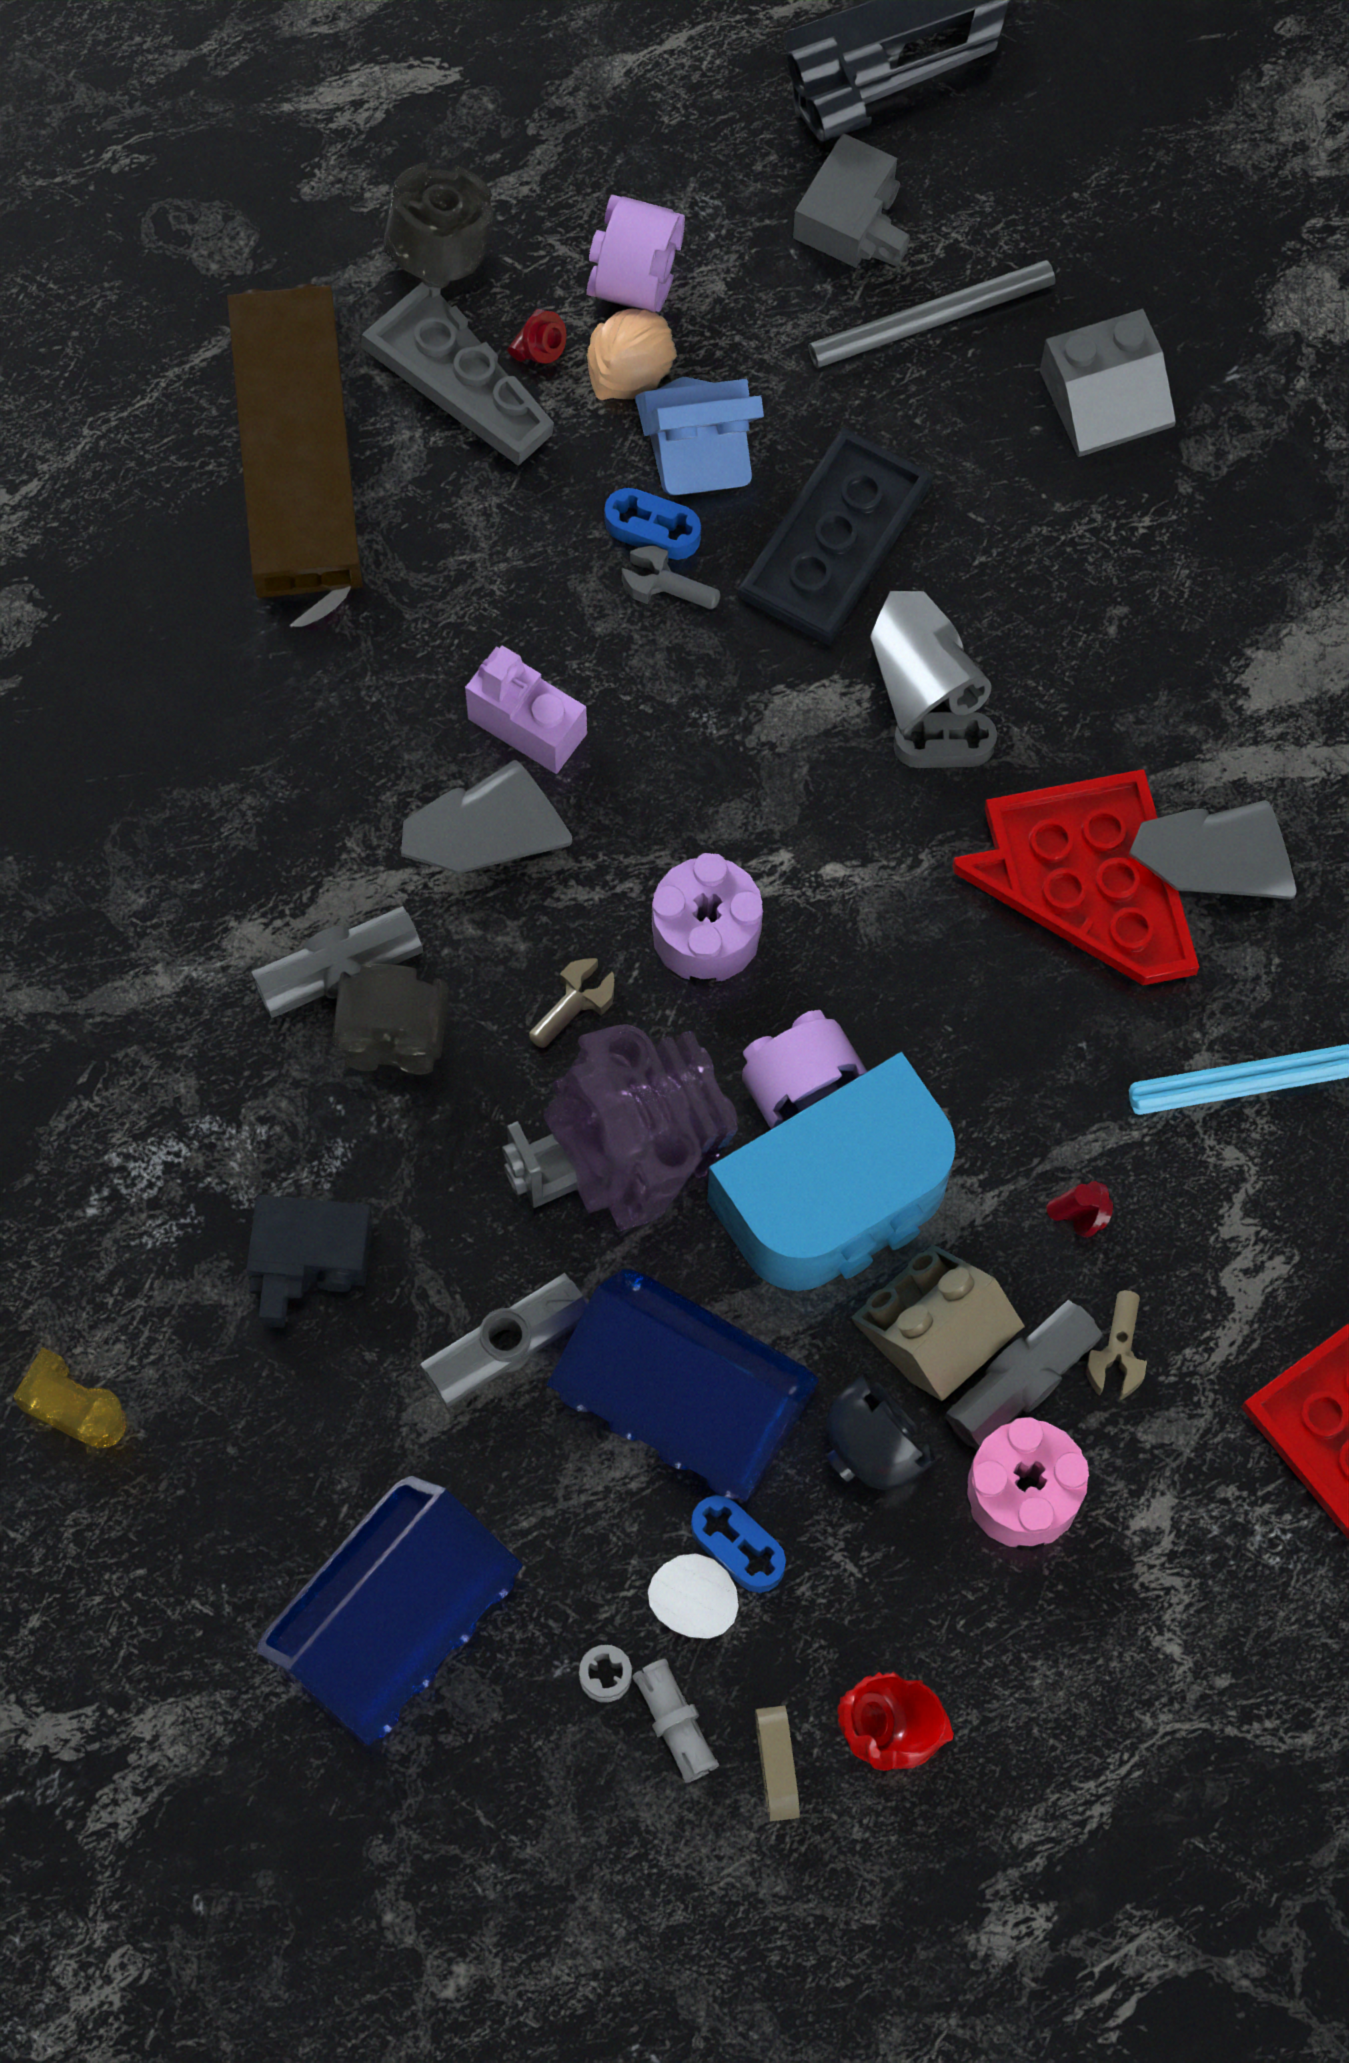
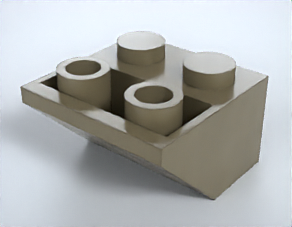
M933 1244L926 1251L916 1255L909 1262L908 1267L888 1285L872 1294L867 1303L851 1317L855 1325L911 1383L941 1401L947 1398L1024 1327V1324L994 1277Z

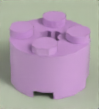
M611 195L605 214V224L608 227L606 232L596 231L590 249L589 261L596 262L598 265L592 269L587 286V295L630 308L660 312L673 281L674 275L670 274L675 256V249L681 250L685 216L675 213L668 208L624 196Z
M704 853L698 858L689 859L672 868L657 886L652 903L654 948L665 966L680 977L689 980L690 976L700 979L716 978V981H724L743 971L756 954L762 928L763 909L761 895L751 876L733 862L726 861L719 854ZM706 917L702 922L697 920L699 918ZM707 917L713 918L716 921L711 923Z
M821 1010L809 1011L795 1020L791 1029L784 1031L775 1038L771 1036L759 1038L752 1042L743 1052L747 1064L743 1068L742 1080L771 1130L867 1073L866 1068L841 1026L833 1019H826Z

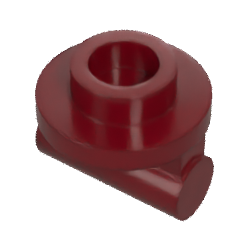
M536 309L507 348L508 353L514 359L521 362L525 359H532L535 362L545 364L555 361L562 354L566 344V328L563 320L555 312Z
M1092 1181L1087 1185L1080 1184L1050 1200L1046 1209L1049 1217L1055 1221L1063 1219L1074 1221L1073 1227L1076 1234L1088 1238L1107 1226L1112 1215L1113 1202L1109 1198L1107 1186Z

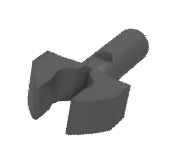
M654 545L630 551V563L642 568H648L653 573L644 577L622 568V582L633 599L648 604L653 594L664 591L708 609H714L718 605L720 600V591L718 589L671 572L667 564L669 551Z

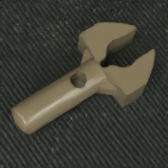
M596 958L571 962L560 973V982L566 986V995L530 1031L529 1037L536 1046L545 1048L581 1010L594 1009L602 1016L613 1003L614 973L611 972L602 981L600 987L591 990L587 989L582 992L583 981L589 978L598 968V961Z
M1124 1290L1117 1294L1109 1344L1101 1352L1091 1350L1088 1355L1085 1372L1098 1395H1101L1104 1387L1105 1370L1113 1365L1114 1360L1119 1361V1368L1124 1373L1125 1378L1121 1388L1120 1399H1124L1135 1391L1144 1379L1147 1361L1136 1359L1131 1351L1140 1300L1139 1295L1133 1291Z

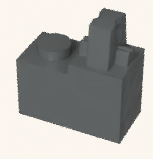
M841 135L795 210L793 238L857 268L862 258L870 260L871 257L898 267L908 250L909 234L891 225L892 220L882 214V208L888 210L891 207L900 187V182L895 180L897 158L849 135Z

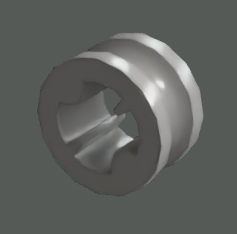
M600 1645L592 1648L584 1655L580 1663V1683L585 1693L596 1701L612 1702L620 1699L628 1691L632 1679V1666L628 1656L621 1649L612 1645ZM609 1659L612 1668L622 1669V1678L614 1677L615 1686L602 1688L599 1679L589 1678L590 1668L595 1671L598 1670L597 1661Z

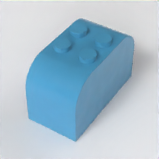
M900 1052L710 1166L707 1202L751 1268L766 1282L782 1289L801 1291L822 1286L840 1274L845 1279H849L866 1269L873 1262L871 1256L888 1245L892 1250H896L912 1241L920 1233L918 1227L936 1213L943 1201L954 1159L955 1138L953 1129L944 1112L906 1057Z

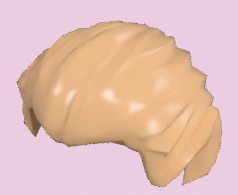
M632 308L619 311L609 318L605 324L599 323L590 338L587 359L591 384L598 399H635L636 395L644 391L656 389L660 380L671 372L670 368L677 354L674 347L675 343L672 341V330L668 327L667 321L662 316L646 309Z

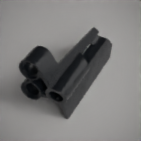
M873 0L785 31L784 41L787 52V66L792 80L793 102L797 117L803 118L812 132L822 142L870 125L872 116L867 118L865 104L996 50L1009 0ZM972 21L965 44L897 67L898 57L905 44Z

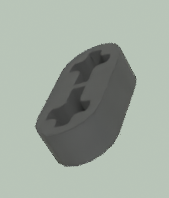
M929 712L905 735L900 734L897 725L893 748L898 759L909 767H975L987 762L994 753L997 731L990 718L981 713L973 712L967 715H956L952 712ZM966 731H975L977 739H980L978 748H968V742L964 740ZM912 732H922V737L926 740L924 749H914V743L910 740Z

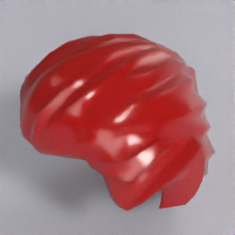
M894 1671L884 1675L879 1672L873 1677L871 1675L865 1677L852 1690L847 1691L845 1696L840 1697V1704L837 1710L839 1727L842 1729V1733L853 1754L859 1759L870 1763L874 1769L886 1771L914 1768L925 1763L941 1746L953 1739L954 1734L950 1720L939 1698L929 1687L923 1684L922 1680L907 1681Z

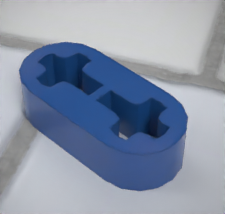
M633 488L619 489L612 493L606 501V529L612 537L638 548L654 545L669 551L668 558L676 560L688 558L696 552L700 545V519L693 510L686 506ZM629 507L637 509V517L632 516L628 523L620 521V513L625 514ZM677 525L685 526L686 534H681L677 540L669 538V531H674Z
M707 1497L698 1503L693 1511L691 1521L692 1535L697 1544L720 1564L736 1582L748 1591L761 1593L776 1587L783 1578L786 1563L784 1550L779 1543L739 1505L727 1497ZM708 1513L714 1517H719L723 1513L728 1514L730 1517L727 1528L737 1539L732 1543L718 1531L711 1537L705 1533L707 1520L704 1516ZM745 1546L757 1557L762 1556L765 1552L769 1553L772 1556L769 1568L773 1573L767 1576L759 1571L754 1576L747 1573L749 1559L740 1549Z

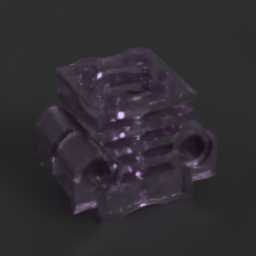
M627 1024L615 1025L579 1037L578 1043L581 1047L578 1053L579 1059L574 1060L565 1077L553 1082L552 1086L557 1098L550 1103L544 1113V1118L555 1141L562 1146L573 1163L577 1177V1189L588 1213L609 1207L619 1231H623L654 1221L663 1216L693 1172L696 1178L708 1174L709 1167L715 1164L739 1128L737 1126L735 1108L732 1102L722 1095L713 1076L712 1060L708 1052L704 1048L699 1047L692 1030L682 1033L676 1043L672 1036L662 1039L655 1050L652 1041L646 1033L637 1027Z

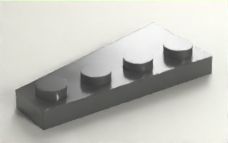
M430 275L362 334L361 348L519 466L552 436L554 422L515 376L507 375L497 363L498 355L487 342L481 344L467 327V318L456 305L451 307L440 294L441 287Z

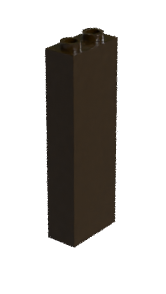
M301 284L293 289L273 291L250 289L241 294L227 295L251 565L257 598L333 591L351 586L350 589L363 588L331 285Z

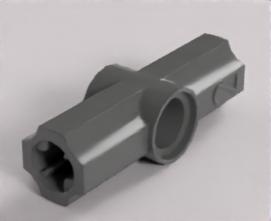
M402 906L351 929L342 925L325 929L311 937L305 943L303 950L254 970L251 973L271 1018H274L324 995L334 999L352 994L365 986L370 981L372 974L423 953V948L416 928L409 914Z
M563 1273L510 1308H500L490 1312L483 1319L481 1326L422 1362L420 1368L438 1399L446 1408H449L504 1372H514L521 1369L529 1361L532 1354L588 1320L592 1314L574 1282ZM503 1330L513 1331L521 1337L520 1344L509 1351L496 1349L490 1342L498 1332Z
M1067 1300L1025 1340L1020 1337L1009 1345L986 1370L987 1375L976 1386L967 1391L955 1405H952L951 1409L946 1412L945 1418L961 1440L978 1451L984 1439L1000 1426L1011 1423L1023 1411L1026 1414L1030 1413L1044 1401L1061 1382V1375L1074 1363H1077L1086 1352L1092 1349L1101 1339L1103 1333L1095 1324L1094 1319L1081 1306Z

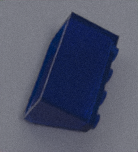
M622 1269L596 1287L547 1386L559 1392V1398L569 1407L581 1412L592 1411L609 1421V1428L617 1435L631 1441H638L640 1439L657 1449L658 1456L670 1466L681 1470L689 1468L708 1479L709 1487L718 1494L730 1499H737L739 1497L747 1501L756 1490L807 1405L819 1381L816 1375L804 1365L653 1278L634 1270Z
M410 1476L395 1484L381 1498L269 1626L258 1643L257 1652L274 1669L356 1739L370 1746L375 1739L384 1737L392 1730L399 1719L400 1709L412 1695L422 1692L433 1682L438 1673L437 1666L452 1649L462 1646L470 1639L476 1629V1621L490 1604L499 1602L510 1592L515 1582L514 1576L524 1565L446 1488Z

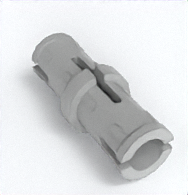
M662 1659L642 1668L644 1673L637 1671L632 1677L637 1683L656 1721L652 1727L657 1737H664L683 1775L685 1783H688L708 1774L707 1769L710 1771L716 1769L719 1763L714 1758L696 1722L699 1714L694 1704L690 1706L687 1704L668 1667L667 1660Z

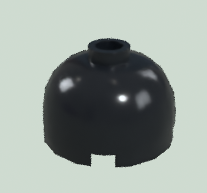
M864 1372L848 1385L832 1403L826 1417V1434L834 1449L827 1454V1458L835 1470L847 1482L857 1476L872 1488L889 1490L903 1487L918 1478L937 1461L929 1443L919 1450L912 1439L919 1428L880 1383L876 1381L870 1386L867 1373Z

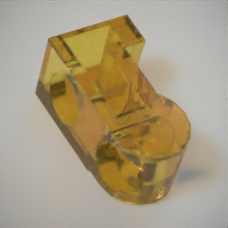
M42 1347L13 1396L19 1408L90 1446L104 1448L116 1444L124 1436L127 1428V1416L117 1396L110 1390L100 1387L87 1389L66 1378L69 1369L64 1359Z

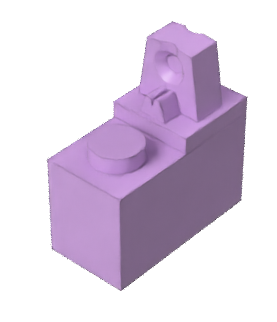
M503 645L500 648L496 646L465 687L468 719L555 774L559 772L587 734L586 706L541 679L539 672L522 663L519 655Z

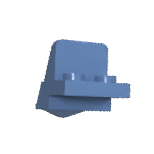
M681 377L657 390L644 391L635 396L644 436L650 435L661 485L667 494L683 495L742 487L750 483L752 472L746 431H750L749 422L764 417L761 396L749 397L747 379L712 383L689 377Z

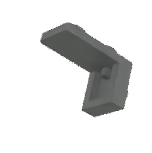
M518 1121L507 1125L509 1144L502 1147L507 1164H504V1169L516 1195L518 1196L526 1192L533 1208L595 1181V1174L571 1126L529 1144Z

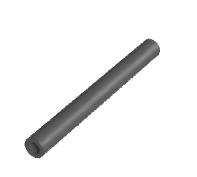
M1045 260L809 343L811 359L815 367L820 368L1055 284L1052 266Z

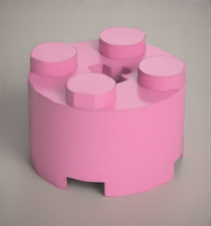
M1032 1417L1015 1419L1012 1423L1000 1426L984 1439L973 1460L968 1475L967 1495L972 1507L973 1519L989 1537L1009 1547H1017L1018 1545L1034 1546L1044 1542L1045 1544L1052 1543L1070 1528L1087 1493L1089 1472L1087 1460L1083 1457L1081 1449L1066 1432L1047 1422L1037 1421ZM1029 1476L1037 1482L1036 1488L1031 1486L1024 1492L1017 1487V1483L1020 1477L1025 1478Z

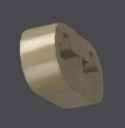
M777 1706L755 1709L769 1821L800 1818L798 1790L786 1707Z

